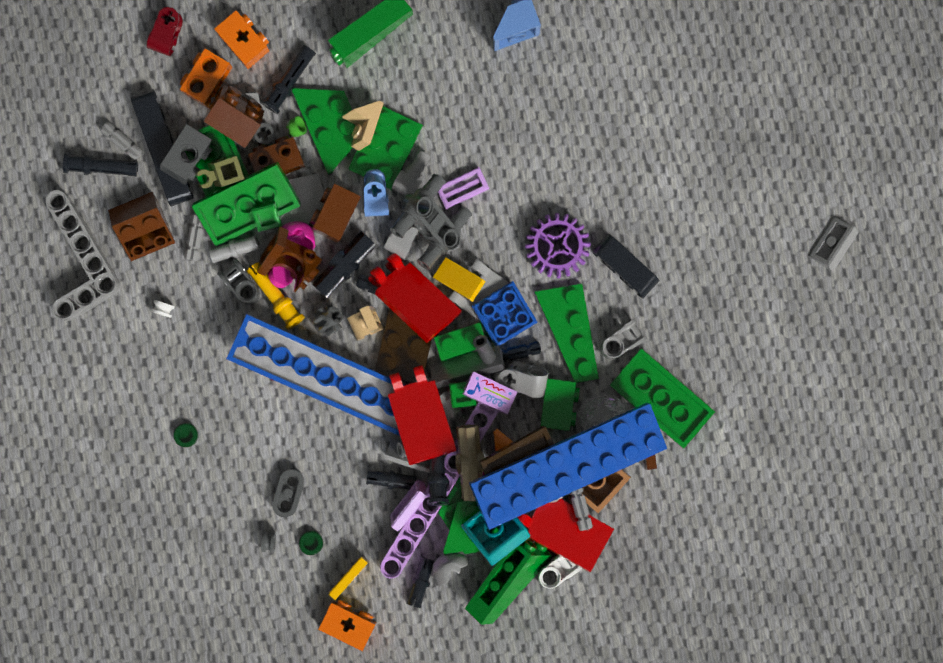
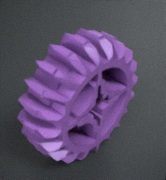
M555 213L554 221H551L549 214L545 215V224L542 220H537L539 229L535 226L530 227L535 236H526L527 240L533 241L532 244L525 245V249H533V252L527 254V258H536L531 263V266L535 267L539 263L541 265L538 270L540 274L545 268L548 269L547 277H551L552 271H556L557 279L561 278V271H564L566 277H569L571 275L569 268H572L574 272H578L579 268L576 263L584 265L586 262L580 257H588L590 254L588 251L583 250V248H588L591 245L590 242H583V239L588 238L589 234H580V231L584 229V225L581 224L576 228L574 226L577 222L576 218L572 219L571 223H568V214L564 215L563 221L559 220V213ZM551 227L565 228L558 236H552L544 232ZM571 232L577 240V254L571 251L572 249L566 243ZM565 236L562 241L564 249L562 251L558 250V252L555 251L551 256L554 247L551 242L555 240L557 243V240H561ZM539 238L549 247V252L545 259L542 258L538 251ZM557 255H563L571 259L570 262L563 265L551 264V261Z

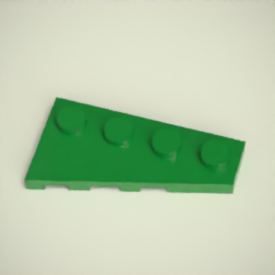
M576 284L534 292L573 381L578 383L599 379L583 285Z

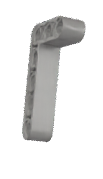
M53 190L46 197V205L90 279L88 282L57 299L52 306L53 314L57 318L71 321L117 294L120 289V282L71 198L60 190ZM60 196L63 197L64 204L60 208H55V199ZM75 217L76 225L68 229L66 226L67 220ZM86 237L88 239V246L80 250L78 242ZM99 258L101 262L100 267L97 270H92L90 267L91 261ZM109 278L112 280L113 286L110 290L104 291L102 284ZM90 291L92 294L91 301L85 304L82 302V295L84 292ZM68 303L71 311L68 315L63 316L61 314V307Z

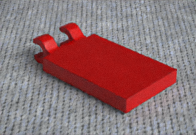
M393 253L387 258L389 262L385 264V267L392 273L386 277L383 270L376 266L370 271L372 275L368 280L378 288L375 295L428 343L460 316L462 310L414 265L409 263L404 266L401 258L396 253Z
M422 365L413 368L417 380L415 383L403 386L399 372L389 375L395 393L388 394L409 465L457 451L435 380L427 382Z
M563 499L538 507L532 518L526 514L518 517L523 525L529 529V538L589 573L592 571L614 531V528L591 515H588V518H591L592 528L580 531L577 523L579 519L575 516L573 505Z

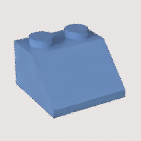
M513 0L511 5L507 6L493 36L494 51L540 34L541 24L532 0Z

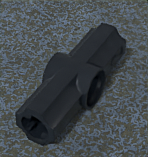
M360 231L344 250L341 249L328 263L329 266L312 285L328 299L344 280L347 281L351 277L350 274L354 270L357 271L359 269L360 263L374 250L376 244Z

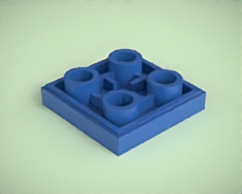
M513 281L471 306L495 346L502 345L538 323Z

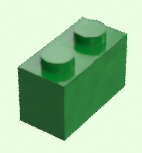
M481 323L434 337L441 361L477 351L473 341L477 336L484 335Z
M547 379L540 427L545 426L546 428L570 431V426L575 427L577 412H572L573 402L578 403L580 388H575L576 382Z

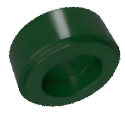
M183 423L176 427L173 437L177 445L191 447L197 442L199 434L194 425Z
M307 531L299 539V547L306 555H315L323 548V538L316 531Z

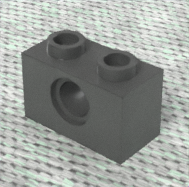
M186 124L161 163L160 170L186 185L189 179L193 181L196 177L195 172L200 170L197 166L201 159L206 161L213 150L210 147L212 139ZM185 151H190L194 154L195 158L191 161H186L182 158L181 154Z

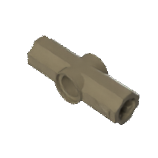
M467 424L456 427L458 442L456 468L461 479L462 500L476 501L469 482L483 476V470L478 461L484 459V454L480 448L479 426L477 424Z

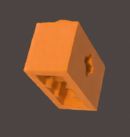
M235 11L214 30L244 66L249 69L269 52L267 47L269 41L260 31L257 34L251 28L254 24L245 13L241 16ZM242 34L245 37L247 36L248 41L245 43L239 36Z
M338 600L337 603L333 601L318 630L363 651L377 623L373 621L374 616L362 610L358 614L350 610L352 605L342 600ZM352 618V624L355 625V628L345 629V623L342 621Z

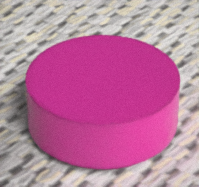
M277 266L269 270V280L275 287L285 288L292 283L293 278L288 269Z

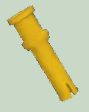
M259 262L253 264L252 269L249 268L247 270L248 274L251 275L273 304L274 313L279 314L287 324V330H291L301 323L305 316L299 314L292 305L293 301L291 298L285 297L279 288L270 282L268 274L264 276L257 273Z

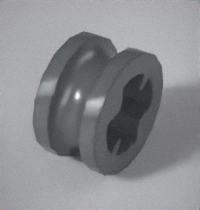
M261 123V126L252 137V141L258 146L268 145L275 136L273 128L269 124ZM261 129H264L263 132L267 131L268 133L265 141L262 140V137L259 139L257 136Z
M263 530L261 552L270 550L271 553H274L276 531H272L269 534Z

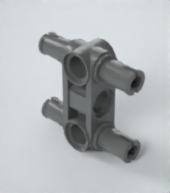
M433 174L423 188H419L414 194L410 193L404 197L402 201V214L390 228V231L395 236L403 238L408 229L414 224L429 242L428 248L417 260L420 266L428 270L431 269V266L441 255L459 246L461 228L472 216L469 209L459 206L455 214L449 219L436 204L434 197L446 183L438 174Z

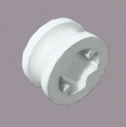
M157 300L153 301L155 307L151 308V312L169 318L172 317L170 312L175 306Z

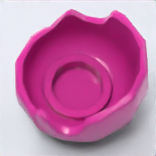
M291 221L282 225V228L289 230L288 240L311 250L316 247L314 231L307 223Z

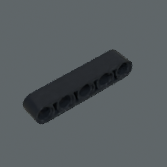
M154 89L130 97L169 205L172 207L193 199V193L189 190V182L184 185L160 170L161 163L172 148L174 141L169 127L164 122L166 119L160 104L156 100L158 97Z

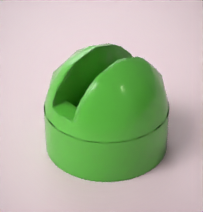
M300 116L290 119L286 124V129L289 128L290 131L288 134L292 137H299L307 132L306 123Z

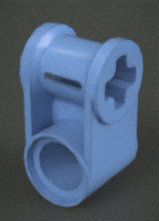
M378 169L369 170L364 175L363 198L365 217L389 215V199L386 191L385 175Z

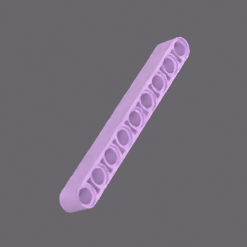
M478 402L465 425H474V416L479 413L487 417V424L479 428L481 442L499 411ZM457 439L454 442L457 451L448 453L444 458L445 476L450 481V485L446 489L447 496L460 476L457 469H452L448 464L449 458L458 453ZM429 485L426 488L427 496L425 498L430 497ZM422 501L404 524L381 563L380 569L385 577L391 579L401 574L441 506L428 511L424 508ZM420 518L424 522L423 530L419 532L414 531L410 526L411 520ZM402 539L409 540L411 550L401 552L398 548V542ZM394 560L398 563L399 569L396 573L386 571L385 564L387 561Z

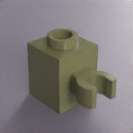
M232 155L207 163L210 171L201 169L195 172L196 176L204 174L207 177L206 182L199 185L200 188H208L213 182L215 186L223 187L244 179L238 158Z

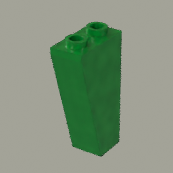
M405 0L382 1L328 40L331 47L329 49L330 56L338 66L343 64L348 68L413 15L412 8Z
M525 540L498 561L464 609L481 625L493 624L553 555L547 548L537 542Z

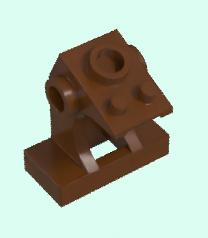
M279 227L260 256L257 273L266 276L270 269L277 266L284 267L290 271L291 277L295 279L293 292H296L299 288L304 290L308 286L305 284V281L311 282L320 270L317 267L322 259L313 250L288 240L289 230Z

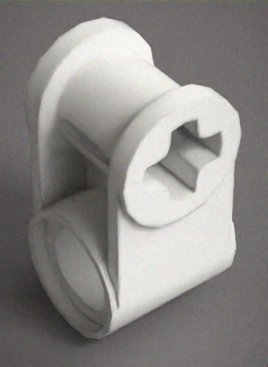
M557 555L539 571L538 581L543 587L553 589L575 575L582 568L570 562L571 567L565 558ZM548 570L553 571L556 576L555 581L551 584H546L543 581V574Z

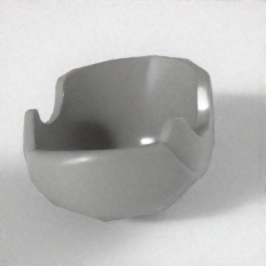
M461 553L443 554L438 557L432 566V575L436 585L441 586L449 582V573L451 571L459 574L460 569L468 565L467 558Z

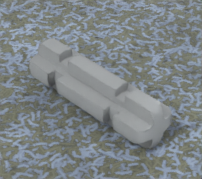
M106 122L102 126L100 131L107 138L110 137V140L121 150L127 152V155L133 160H137L141 156L143 151L136 144L133 145V142L119 130H116V127L110 122Z
M192 214L190 221L192 226L189 227L186 243L188 249H185L184 258L189 261H197L199 255L197 249L200 248L203 233L201 227L203 225L198 216Z
M583 488L569 493L573 497L571 501L575 516L579 519L577 523L580 531L591 529L593 526L591 518H588L589 510L585 495H582Z

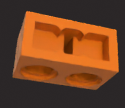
M204 49L202 53L199 52L192 63L194 67L191 72L186 73L181 79L180 90L183 94L208 108L211 103V97H215L233 67L229 62ZM209 62L216 63V69L212 72L205 71V66ZM195 83H204V88L201 92L195 93L192 91Z

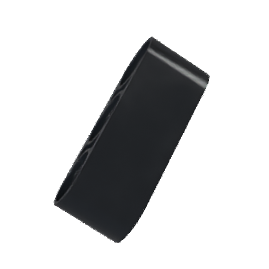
M607 234L592 250L596 257L599 256L602 259L601 262L614 274H619V278L629 288L635 289L638 292L637 295L642 299L660 281L656 275L610 234Z

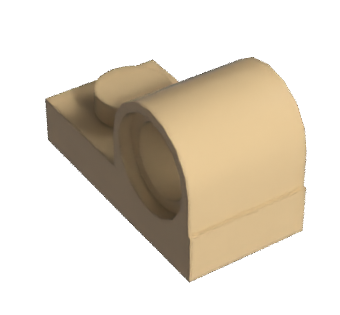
M369 305L347 318L357 341L365 338L364 336L384 330L375 308Z

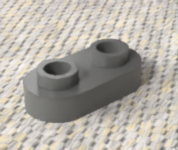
M287 470L280 476L272 505L274 512L280 517L292 516L298 508L304 487V477L298 470ZM290 477L296 478L297 483L295 486L288 484ZM284 500L290 503V507L287 510L281 507V503Z

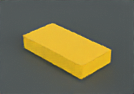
M446 257L433 276L435 280L472 302L486 282Z
M361 556L332 588L329 595L336 600L369 561Z

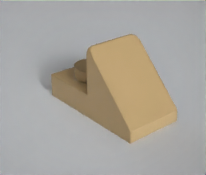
M377 101L353 109L342 116V118L357 125L352 132L353 141L351 147L360 151L370 145L384 104L383 102Z

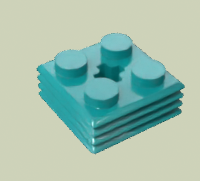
M479 511L461 525L468 537L492 566L530 537V533L518 517L489 530ZM495 528L499 530L497 533L493 532Z

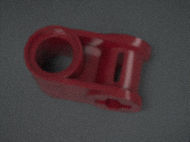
M165 7L159 11L147 40V49L169 57L174 52L172 48L173 46L176 47L177 38L183 25L182 16L172 7ZM173 16L175 18L174 22L167 23L165 21L167 17L171 18Z

